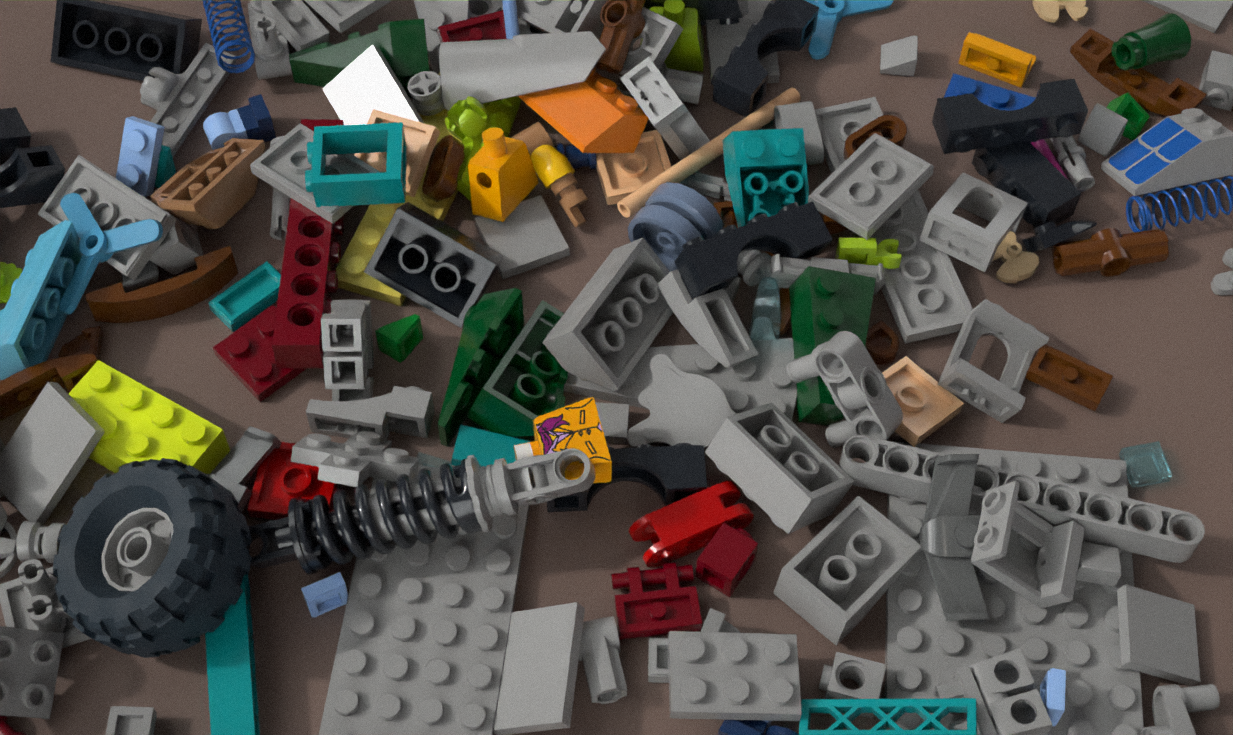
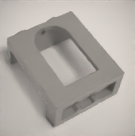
M647 57L620 78L653 126L680 160L710 141L650 57Z
M962 172L930 210L919 240L986 272L992 263L998 246L1010 231L1014 233L1017 231L1028 203ZM960 207L990 223L984 229L953 213Z
M985 299L967 314L938 385L1003 423L1022 409L1026 397L1019 394L1035 351L1049 341V337L1039 332L1033 325L1025 323L1008 313L1000 305ZM983 335L997 337L1007 348V363L999 381L969 363L977 341Z
M1017 481L987 490L982 501V511L978 530L974 538L971 563L1041 609L1072 601L1085 528L1075 521L1053 527L1017 502L1020 483ZM1011 528L1040 547L1034 579L1002 559V557H1006Z

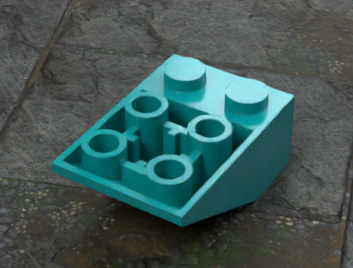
M803 128L733 131L722 140L725 176L738 228L747 225L746 223L750 219L760 214L766 213L770 217L778 214L780 209L791 203L797 202L799 206L808 203L809 185Z

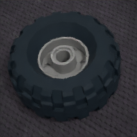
M165 458L141 462L133 461L119 467V472L113 475L107 473L93 484L94 488L86 496L82 495L72 508L74 512L67 525L63 524L57 540L60 542L58 554L54 555L53 574L57 576L58 581L55 584V591L59 602L62 603L64 612L74 619L73 625L86 636L128 655L134 654L143 658L159 657L160 655L171 654L179 650H186L198 644L202 634L208 631L213 633L225 620L223 615L231 604L236 605L243 592L240 586L244 575L249 574L252 557L249 555L247 546L251 544L252 540L246 517L243 516V513L238 508L239 502L230 491L202 471L177 460Z

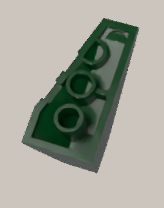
M424 19L389 21L378 25V31L361 35L358 31L349 34V40L335 45L325 42L289 54L294 82L325 87L368 48L374 45L381 50L408 97L411 99L413 98L408 91L409 80L417 73L430 71Z

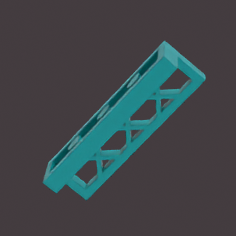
M976 698L801 699L802 715L799 723V735H977ZM811 713H830L837 720L827 730H810ZM861 713H873L881 720L870 730H859L851 723ZM905 713H917L925 720L915 730H903L895 723ZM949 713H967V730H948L939 721Z

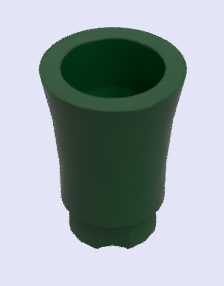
M1168 13L1144 27L1126 33L1118 41L1113 42L1111 48L1112 56L1116 61V65L1122 70L1139 69L1163 61L1179 60L1184 58L1190 50L1191 34L1188 25L1180 16Z

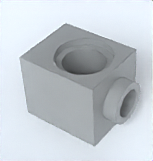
M1212 50L1203 70L1199 90L1207 94L1206 99L1201 104L1231 111L1233 106V55Z
M175 217L177 219L150 258V261L174 276L195 265L194 258L203 255L197 230Z
M836 652L833 665L824 664L818 689L826 691L825 699H879L886 664ZM852 679L859 684L860 688L856 690L847 689L840 681ZM861 713L859 716L873 719L874 714Z

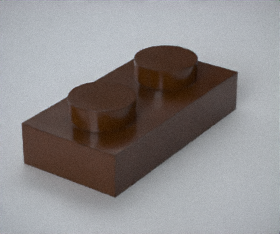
M1047 344L1039 349L1025 376V379L1094 412L1098 408L1113 378V375Z

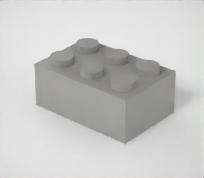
M772 402L727 417L705 451L716 463L717 468L724 474H727L743 490L745 496L756 502L770 516L772 522L787 534L832 515L855 482Z

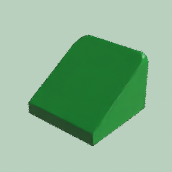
M1128 92L1113 99L1106 107L1128 120L1122 136L1130 140L1137 138L1150 118L1149 114Z
M413 314L378 328L375 334L379 350L399 363L404 361L423 339L420 316Z

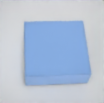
M340 572L301 588L311 617L315 618L347 604L348 592Z
M1050 668L1040 684V696L1052 726L1057 725L1065 711L1066 670Z

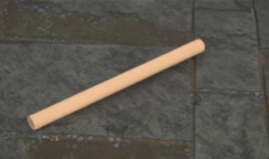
M792 87L787 89L617 203L619 212L624 217H630L645 206L647 200L659 185L666 182L680 183L722 155V140L731 132L759 130L775 119V106L800 102L799 92Z

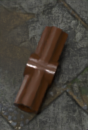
M608 0L603 5L600 17L604 28L599 41L606 48V51L595 65L596 68L613 74H619L622 71L632 40L637 38L645 27V18L641 13L645 0Z
M1107 228L1095 233L1090 239L1055 244L1052 250L1053 267L1056 274L1061 276L1100 271L1102 276L1113 277L1124 273L1131 266L1166 261L1169 255V240L1165 231H1160L1159 229L1121 234L1118 229Z

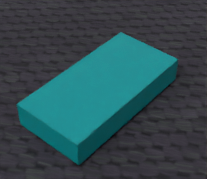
M266 261L208 302L209 308L234 332L278 300L281 274Z
M460 425L450 465L458 466L463 459L470 455H475L479 464L485 467L490 464L493 465L495 460L505 458L507 464L516 461L514 445L531 441Z

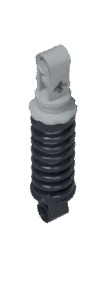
M575 448L546 455L529 456L507 464L505 458L495 460L493 465L490 464L486 467L479 464L475 455H470L463 459L460 465L453 468L448 463L442 464L440 466V478L433 479L431 471L425 468L419 471V483L412 484L407 474H400L397 477V488L391 489L387 480L379 479L376 482V493L370 494L366 485L360 484L354 490L355 505H351L349 496L343 489H338L333 494L334 510H330L327 499L321 494L315 495L313 499L292 498L288 506V517L249 526L251 543L260 537L263 541L261 552L251 558L250 565L256 568H267L298 560L303 570L308 575H311L321 569H326L332 561L341 565L349 563L353 556L361 560L370 558L375 550L380 554L391 553L396 544L402 549L412 548L417 539L423 544H430L436 540L438 533L445 539H451L458 534L459 527L468 534L480 531L490 532L493 528L494 516L503 515L504 513L507 516L518 514L519 506L540 504L557 497L587 490L595 480V467L584 452ZM575 461L584 463L585 468L581 477L575 480L565 478V469L570 463Z

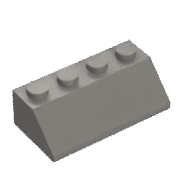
M644 238L613 249L542 343L565 371L610 390H618L673 313L657 286L670 271Z

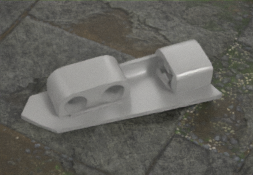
M592 31L515 35L513 39L442 42L439 49V64L444 107L449 111L458 100H466L468 96H472L484 104L585 82L606 51V48Z

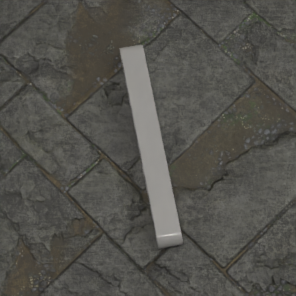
M856 435L846 440L839 466L855 481L852 484L854 486L927 503L935 460L937 457L944 456L945 454L865 435ZM852 458H860L864 460L865 463L855 462L852 460ZM977 462L973 486L980 487L984 492L972 490L968 512L970 514L981 515L982 501L987 490L1017 481L1020 483L1018 497L1024 500V502L1017 501L1053 527L1075 521L1085 528L1083 541L1117 547L1119 550L1169 562L1182 563L1193 555L1205 534L1202 521L1196 515L1189 512ZM892 467L901 468L905 472H896L892 469ZM1052 505H1057L1064 511L1056 510ZM1093 515H1098L1102 517L1105 521H1100L1096 519ZM1133 524L1143 527L1145 531L1137 529ZM1175 534L1181 535L1186 541L1179 539Z

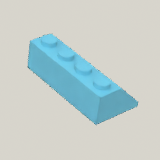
M64 220L39 236L34 248L30 249L27 253L25 267L19 279H16L12 284L11 296L5 308L0 310V380H4L28 367L47 361L65 322L67 314L59 310V304L83 256L79 250L80 239L72 221Z

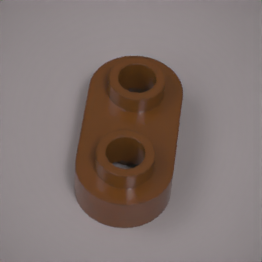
M883 115L876 118L847 137L843 152L844 159L847 160L874 133L882 137H889L891 139L887 140L902 147L907 134L906 124L903 120L893 115Z
M452 135L442 138L433 149L422 186V192L436 202L450 198L456 191L459 168L465 158L464 144Z

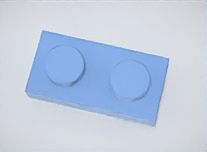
M132 116L125 118L116 179L138 194L147 197L154 192L165 127Z

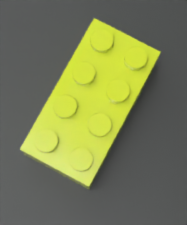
M100 360L94 364L69 392V395L105 430V433L88 458L114 473L119 472L120 466L133 461L141 462L165 458L177 460L205 474H210L230 451L222 428Z

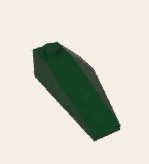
M517 288L484 294L476 306L472 305L465 314L464 327L438 421L440 442L444 446L448 447L458 432L460 425H463L481 390L524 328L522 291Z
M543 300L540 302L481 390L467 418L493 433L510 437L534 436L533 420L536 417L565 406L566 396H563L564 384L568 379V372L565 371L542 343L564 315L563 312Z

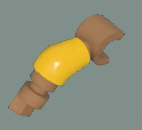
M537 122L511 137L522 140L526 144L535 172L546 189L551 188L555 196H561L562 199L559 203L574 227L577 228L585 224L586 220L578 207L586 202L588 198L581 188L577 189L575 187L578 182L573 176L574 168L566 156L554 148L549 134L541 123Z

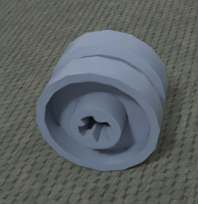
M666 182L655 189L647 200L645 207H642L631 220L628 226V236L631 242L644 238L671 272L677 269L674 261L682 252V246L686 242L699 236H703L704 240L714 237L715 233L723 228V223L716 208L707 198L694 189L680 183Z

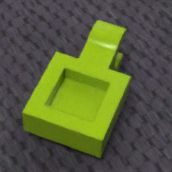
M839 237L835 259L848 260V263L875 266L882 263L884 268L896 269L900 266L902 256L897 254L899 241L895 239H885L877 245L876 238L866 240L865 238Z

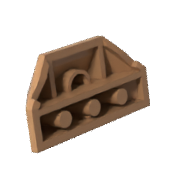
M232 138L223 143V148L209 151L186 164L151 195L152 203L189 225L204 226L206 229H217L224 226L256 193L259 177L252 174L250 164L264 153V140Z

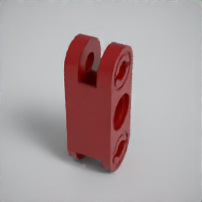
M724 481L644 515L630 526L628 532L635 542H644L650 539L653 546L644 553L643 560L647 567L657 568L706 547L723 523L732 528L744 529L752 522L754 515L748 504L739 503L733 505L740 498L741 493L735 482Z

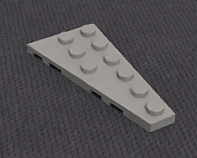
M793 338L753 340L752 343L759 355L728 368L714 359L699 344L648 347L618 390H610L568 372L564 391L644 408L639 404L638 396L653 382V374L650 368L651 359L657 354H665L679 370L686 373L699 374L714 381L724 392L731 409L737 414L772 402L792 421L797 400L796 383L792 382L789 378L786 368L787 364L794 359Z

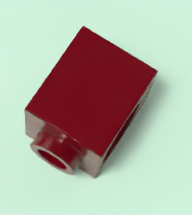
M723 523L698 557L695 577L730 598L754 564L758 543L745 530L732 528Z

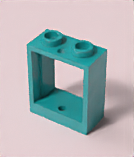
M403 122L314 127L313 142L307 143L308 162L312 166L311 170L305 171V185L307 192H313L316 207L405 203L407 144ZM387 152L386 172L325 175L326 155Z

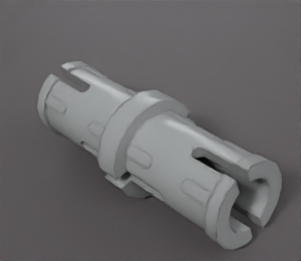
M1073 136L1050 138L1058 154L1057 161L1061 168L1065 169L1071 183L1080 192L1090 189L1095 184V179L1085 162L1086 153L1084 149L1077 145ZM1067 150L1070 151V153H1071V155H1072V157H1073V159H1074V161H1075V163H1076L1075 166L1073 165V163H1072V161H1071V159H1070V157H1069V155H1068V153H1067Z

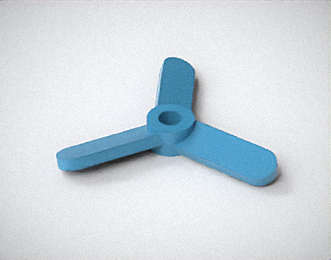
M805 0L819 7L816 31L812 35L808 48L811 58L819 60L829 54L837 23L841 21L842 17L887 9L894 0Z
M70 193L65 195L61 199L60 206L68 220L73 222L77 235L80 238L79 250L83 256L60 301L59 310L67 315L74 312L98 263L107 261L113 253L158 241L163 235V227L158 220L146 219L102 231L79 194Z

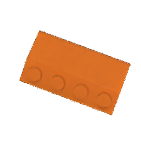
M594 67L585 82L518 96L582 153H634L649 119L644 111L638 107L639 104L634 98L621 93L617 89L615 82L603 78L596 72V67Z

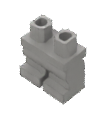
M332 300L331 314H323L321 317L323 352H325L323 356L325 389H364L369 369H373L374 366L371 300Z
M1020 648L977 662L971 666L958 667L952 679H948L934 688V698H976L977 735H1048L1052 726L1038 689L1032 690L1035 682ZM963 713L965 719L949 723L948 730H967V713Z

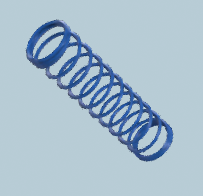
M202 0L218 65L228 73H241L248 70L255 61V53L240 0H235V2L232 0L222 2ZM221 4H233L231 7L226 9H215L217 6ZM226 11L235 12L234 14L228 17L218 16L219 14ZM228 19L237 20L236 22L228 25L220 24L221 22ZM230 27H238V28H239L238 30H236V31H234V32H229V33L222 32L223 30H225V29H227V28H230ZM233 35H240V36H241L240 38H238V39H236V40H231V41L224 40V39H226L227 37H230V36H233ZM234 45H242V46H240V47H238V48H233V49H229V48H228V47L234 46ZM244 47L248 48L240 56L231 57L223 54V51L232 52ZM251 52L250 58L239 65L228 64L221 59V56L232 60L240 59Z
M1224 176L1221 180L1215 178L1211 179L1208 183L1201 181L1197 182L1195 186L1188 184L1184 185L1182 189L1174 187L1168 192L1165 190L1158 191L1155 195L1147 193L1142 198L1132 196L1126 203L1127 222L1133 232L1152 230L1153 220L1156 227L1160 230L1164 229L1166 217L1168 222L1176 227L1180 217L1185 223L1189 224L1192 221L1193 214L1198 220L1203 221L1206 211L1211 217L1216 218L1219 208L1224 214L1230 215L1233 208V177ZM1226 179L1232 180L1230 191L1223 183ZM1213 182H1219L1217 195L1210 186ZM1199 185H1206L1204 198L1197 189ZM1221 185L1226 190L1230 205L1227 212L1221 203ZM1189 187L1193 188V191L1191 193V202L1187 194L1184 192V190ZM1208 188L1211 190L1216 203V214L1214 215L1208 206ZM1175 190L1180 191L1178 206L1171 195V192ZM1195 191L1200 197L1203 207V216L1201 218L1195 209ZM1162 193L1166 194L1165 210L1157 198ZM1182 194L1189 207V220L1185 219L1182 212ZM1148 196L1153 197L1152 214L1147 203L1144 201ZM1169 198L1176 211V223H1173L1170 219L1168 211ZM1134 200L1139 205L1138 214L1142 226L1141 230L1136 226L1133 217L1132 205ZM1155 201L1159 204L1162 212V226L1158 224L1156 219Z

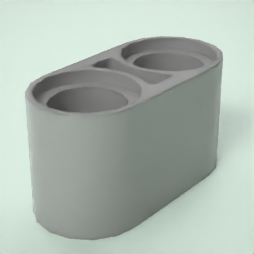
M805 101L775 106L774 118L776 129L803 128L807 166L823 163L824 148L813 103Z

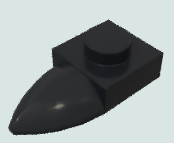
M1054 220L1034 227L1035 235L1024 239L1023 243L1027 252L1043 250L1096 226L1097 223L1089 220H1078L1056 226Z

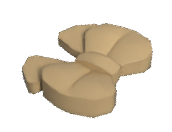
M1033 0L1032 3L1038 16L1046 22L1052 23L1058 21L1059 9H1066L1075 21L1084 19L1089 10L1088 7H1085L1086 0Z
M1011 231L998 246L992 260L1001 258L1004 262L996 273V278L1004 283L1016 284L1018 281L1025 280L1031 277L1039 266V257L1035 253L1022 251V245L1016 241V235Z

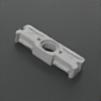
M775 254L771 258V264H768L766 267L767 285L769 287L789 288L808 266L874 277L876 282L873 295H876L885 283L884 266L882 263L875 266L848 263V260L812 257L808 260L780 257V254Z

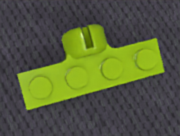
M468 96L466 100H458L447 113L448 116L445 118L447 130L464 144L465 158L459 168L456 180L458 182L457 190L470 201L469 160L484 146L482 133L486 129L493 127L501 128L504 132V137L509 136L521 103V99L518 96L484 104L478 99Z

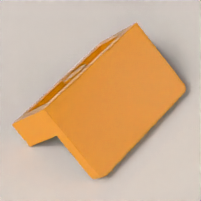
M969 32L964 40L958 64L1022 88L1035 64L1036 56L980 34Z

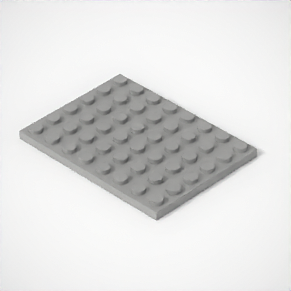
M890 441L913 447L908 442ZM921 443L915 446L916 448L945 455L979 454V463L1128 498L1126 461ZM892 467V469L896 472H905L901 468ZM973 486L974 490L984 492L980 487ZM887 494V519L921 545L920 528L924 524L927 503ZM1017 497V501L1024 502L1021 497ZM1052 505L1056 510L1064 511L1061 507ZM1093 515L1096 519L1105 521L1102 517ZM1011 528L1006 557H1002V559L1034 579L1040 547ZM920 550L886 591L885 699H935L933 695L935 686L948 679H952L956 668L965 665L971 666L977 662L1020 648L1035 682L1032 690L1038 689L1039 694L1040 684L1050 668L1066 670L1065 711L1057 725L1051 726L1048 735H1141L1140 732L1144 728L1140 672L1121 667L1117 589L1126 584L1134 587L1132 552L1119 550L1121 577L1115 587L1076 580L1072 601L1042 609L973 565L991 620L946 622L926 555ZM905 713L895 723L903 730H915L925 720L917 713ZM949 713L939 722L948 729L949 723L965 719L963 713Z

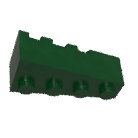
M808 266L789 287L794 359L811 354L818 345L830 341L840 331L852 332L859 337L865 346L876 278ZM821 376L796 383L799 422L829 426L845 418L841 410L836 406Z

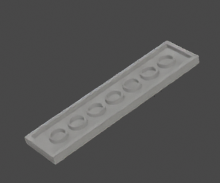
M876 97L815 109L823 142L824 157L831 173L846 161L843 152L847 137L876 118L883 116ZM918 190L870 237L876 238L877 245L885 239L899 241L897 254L902 256L900 266L896 269L884 268L885 283L881 289L905 344L960 331L967 314L973 309L948 254L919 240L929 212Z

